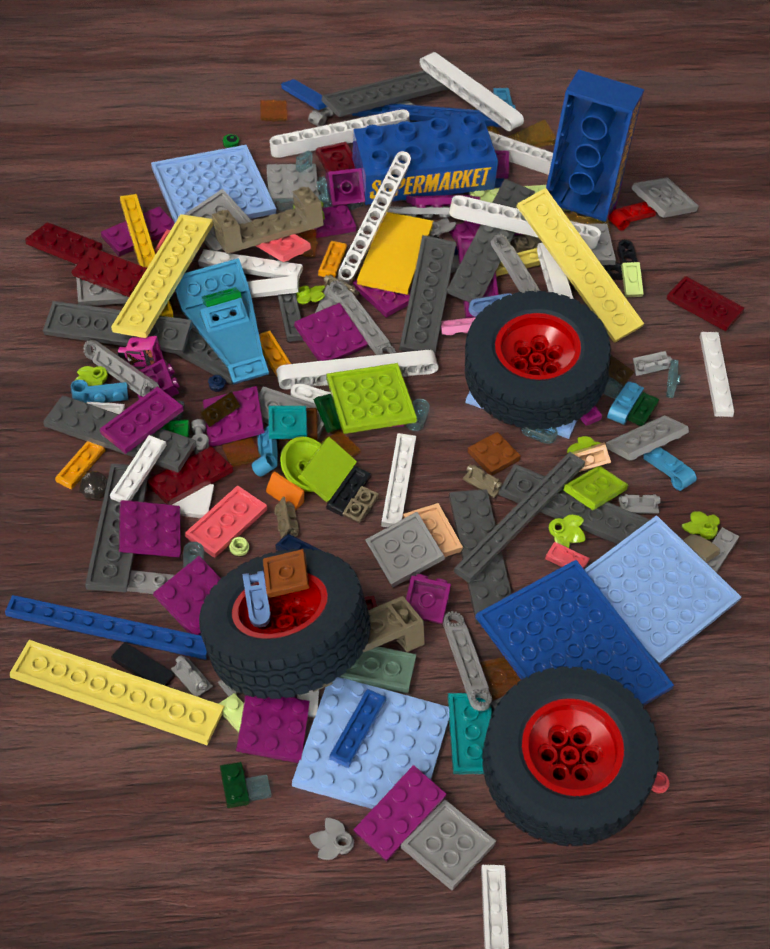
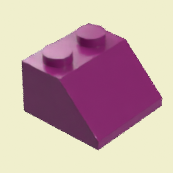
M361 168L326 172L327 187L332 206L365 202Z

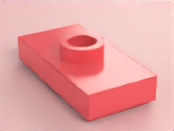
M556 542L553 543L545 557L546 560L561 567L577 560L583 569L586 568L590 560L589 557Z

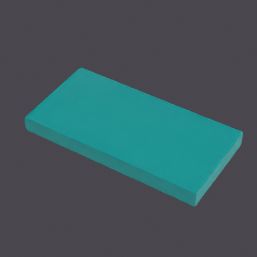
M448 693L453 774H484L482 755L489 721L492 716L491 706L485 711H478L470 705L467 693ZM476 698L478 700V703H484L486 701L483 698Z

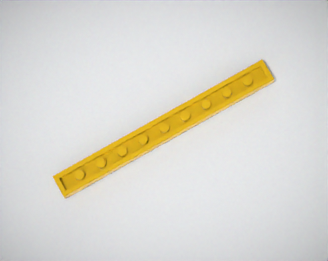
M137 194L120 196V203L138 263L148 268L155 257V252ZM168 301L160 316L173 317L170 301Z

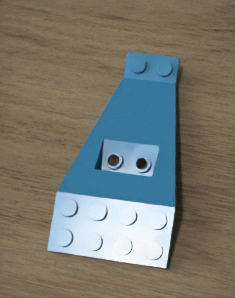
M239 258L185 273L175 289L181 311L188 320H192L196 330L226 365L233 385L268 375L269 371L262 352L251 293ZM236 287L242 298L211 307L205 306L201 296ZM235 312L236 315L231 316L230 313ZM213 317H218L219 320L214 321Z

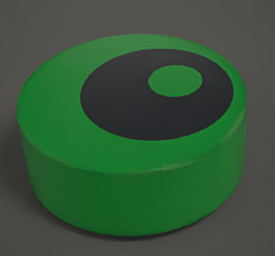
M233 134L224 136L223 146L225 148L239 146L238 136Z

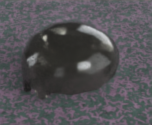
M98 471L88 472L80 480L79 492L86 499L97 500L103 498L108 479Z

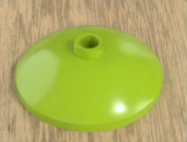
M296 437L290 440L281 452V468L288 481L304 491L314 492L298 476L322 444L309 437Z

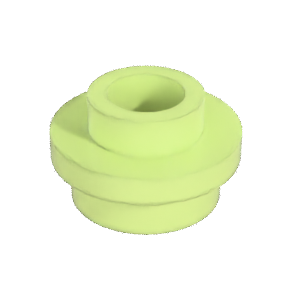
M236 537L231 541L229 550L233 555L243 556L249 551V543L243 537Z

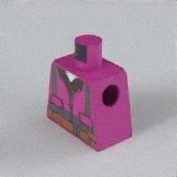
M148 336L147 338L132 337L129 339L126 347H119L118 356L120 358H127L128 363L138 370H142L164 359L157 336Z

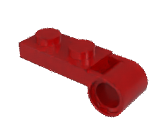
M641 202L615 209L610 213L608 220L620 231H623L629 226L630 222L654 217L656 211L648 206L647 202Z

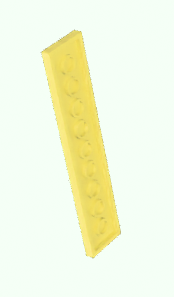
M546 188L517 203V208L590 310L598 316V319L600 318L614 343L643 327L644 322Z
M180 214L111 326L112 332L147 338L213 226L212 219Z
M32 640L27 642L10 672V678L208 745L224 709L223 705Z

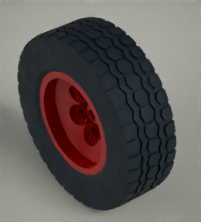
M525 291V293L518 292L513 293V295L504 296L501 300L498 299L492 302L491 305L486 306L483 312L481 311L476 316L469 328L465 343V377L469 391L474 400L476 399L479 406L484 408L488 414H492L494 418L500 421L503 420L504 423L509 425L514 424L516 427H528V429H549L550 427H560L562 424L567 425L572 423L573 420L580 419L584 414L586 415L592 410V407L594 408L605 390L611 356L609 336L600 318L598 319V316L593 311H590V308L584 304L581 305L579 301L573 298L570 299L566 295H558V293L554 292L546 293V291Z
M299 548L289 549L288 551L280 550L276 551V553L271 552L264 554L262 557L258 556L249 562L237 566L238 568L231 570L227 573L226 577L223 576L217 582V585H214L209 591L210 594H207L199 615L200 633L216 674L223 683L234 689V691L241 694L244 693L247 696H257V698L263 699L268 697L270 699H281V697H294L297 694L309 693L310 690H317L323 687L324 684L331 683L336 677H340L347 672V668L350 669L356 663V659L358 660L362 655L370 636V615L360 580L347 562L328 552L303 549L306 556L310 588L271 598L268 597L271 620L264 627H255L250 622L242 574L249 573V575L257 574V571L264 572V558L297 551ZM259 582L251 583V586L259 585Z
M568 666L557 667V669H554V667L548 668L542 672L538 671L531 674L529 678L525 677L520 680L517 685L515 684L506 692L495 707L489 721L483 746L482 764L485 781L493 801L496 800L495 804L502 813L504 812V816L512 824L515 823L518 829L524 833L525 831L528 832L529 836L536 839L541 838L543 842L550 844L555 842L561 846H568V844H571V846H582L584 843L586 845L597 843L598 840H605L626 827L644 805L657 776L659 764L658 738L647 710L643 709V704L638 698H634V694L628 688H623V684L617 680H611V677L603 673L598 674L595 670H583L582 667L572 666V668H568ZM552 738H559L562 743L557 744L553 742ZM574 739H581L583 744H577ZM548 755L552 760L545 761L541 756ZM590 756L594 758L595 762L590 763L585 757ZM558 773L562 775L563 779L557 780L553 774ZM581 774L585 777V780L580 781L575 775Z

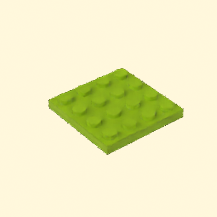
M398 363L326 374V380L335 402L343 434L416 423L417 416Z

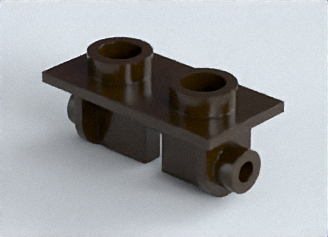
M611 355L608 375L622 386H625L634 371Z
M231 391L200 412V416L211 427L241 406Z

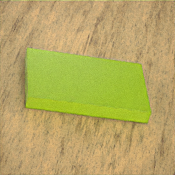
M327 437L298 478L325 502H328L357 461L335 441Z
M598 466L566 484L563 491L590 509L595 510L626 491L628 484L603 467Z

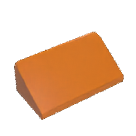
M277 472L272 473L266 493L278 501L285 497L286 502L290 501L294 504L296 511L304 503V490Z

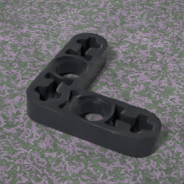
M626 239L620 240L618 243L617 253L620 263L602 265L612 280H623L622 263L638 262L633 243ZM624 258H630L632 261H626ZM611 270H616L618 273H612Z

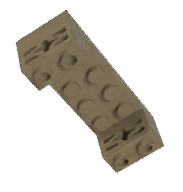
M301 187L298 190L292 191L295 209H289L279 214H271L269 217L254 219L245 224H238L229 210H220L212 214L215 237L226 254L261 243L324 226L321 201L309 187Z
M404 596L368 610L370 615V636L363 653L394 639H397L406 652L425 644L424 621ZM331 682V683H329V684H327V685L324 684L323 687H321V688H319V689H317V690H314L313 692L318 691V690H320V689H322V688H325V687H327V686H329V685H331V684H333V683Z

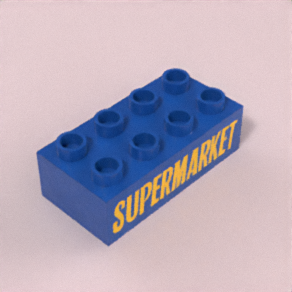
M578 69L565 92L546 189L559 207L604 222L607 221L618 199L644 89Z
M466 114L463 117L445 119L436 117L428 121H402L393 125H369L365 128L353 129L352 159L355 169H362L365 205L373 203L396 155L402 151L407 152L411 160L393 201L406 200V196L450 195L492 190L495 188L498 159L482 114ZM395 174L392 175V176L395 177V178H398V177H399L398 175H395ZM386 188V189H385V190L388 191V192H391V191H392V190L389 189V188Z

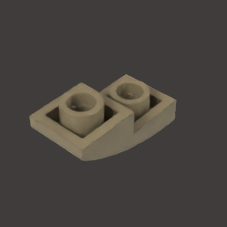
M530 235L513 237L510 242L517 253L537 248L538 243H542L539 237Z
M361 486L354 499L351 498L343 512V516L361 523L374 506L379 494Z
M691 534L683 540L706 563L720 554L719 547L698 535Z

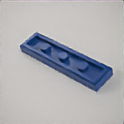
M292 79L281 83V89L315 109L321 110L327 107L322 102L321 94L297 80Z
M369 689L365 691L330 753L329 760L347 768L350 767L386 702L385 696Z

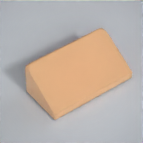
M605 443L571 452L585 461V466L579 472L611 463Z

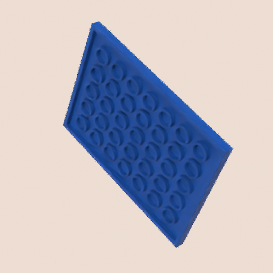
M577 560L476 613L478 622L521 680L525 677L529 678L533 673L542 672L548 668L554 667V669H557V667L568 666V668H572V666L582 667L583 670H595L598 674L603 673L611 677V680H617L623 684V688H628L634 694V698H638L643 706L672 690L674 687L671 680ZM575 738V739H574V741H575L577 744H580V743L583 742V741H582L581 739H579V738Z

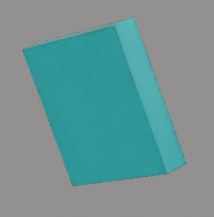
M269 406V439L307 437L306 406Z

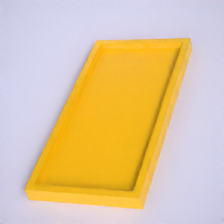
M387 212L371 243L357 278V285L408 295L414 279L422 235H430L433 221Z

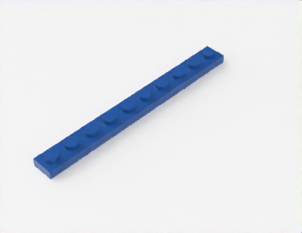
M388 104L383 107H376L352 114V116L368 117L396 110H407L410 114V120L428 121L436 117L445 119L463 117L466 114H482L486 126L501 127L481 111L470 109Z
M12 595L5 610L7 617L205 660L208 656L202 636L15 595Z

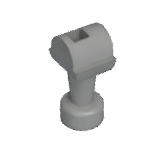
M328 107L323 108L321 112L313 110L308 117V121L317 127L324 126L327 116L332 117L335 113Z
M202 419L193 420L191 422V430L195 435L192 439L196 440L197 445L194 448V453L197 454L208 448L209 442L208 437L203 434L206 430V422Z

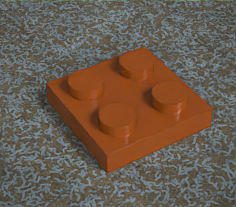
M498 432L468 447L467 451L491 476L520 461L521 457Z
M303 549L263 559L266 593L269 598L310 588L306 556Z

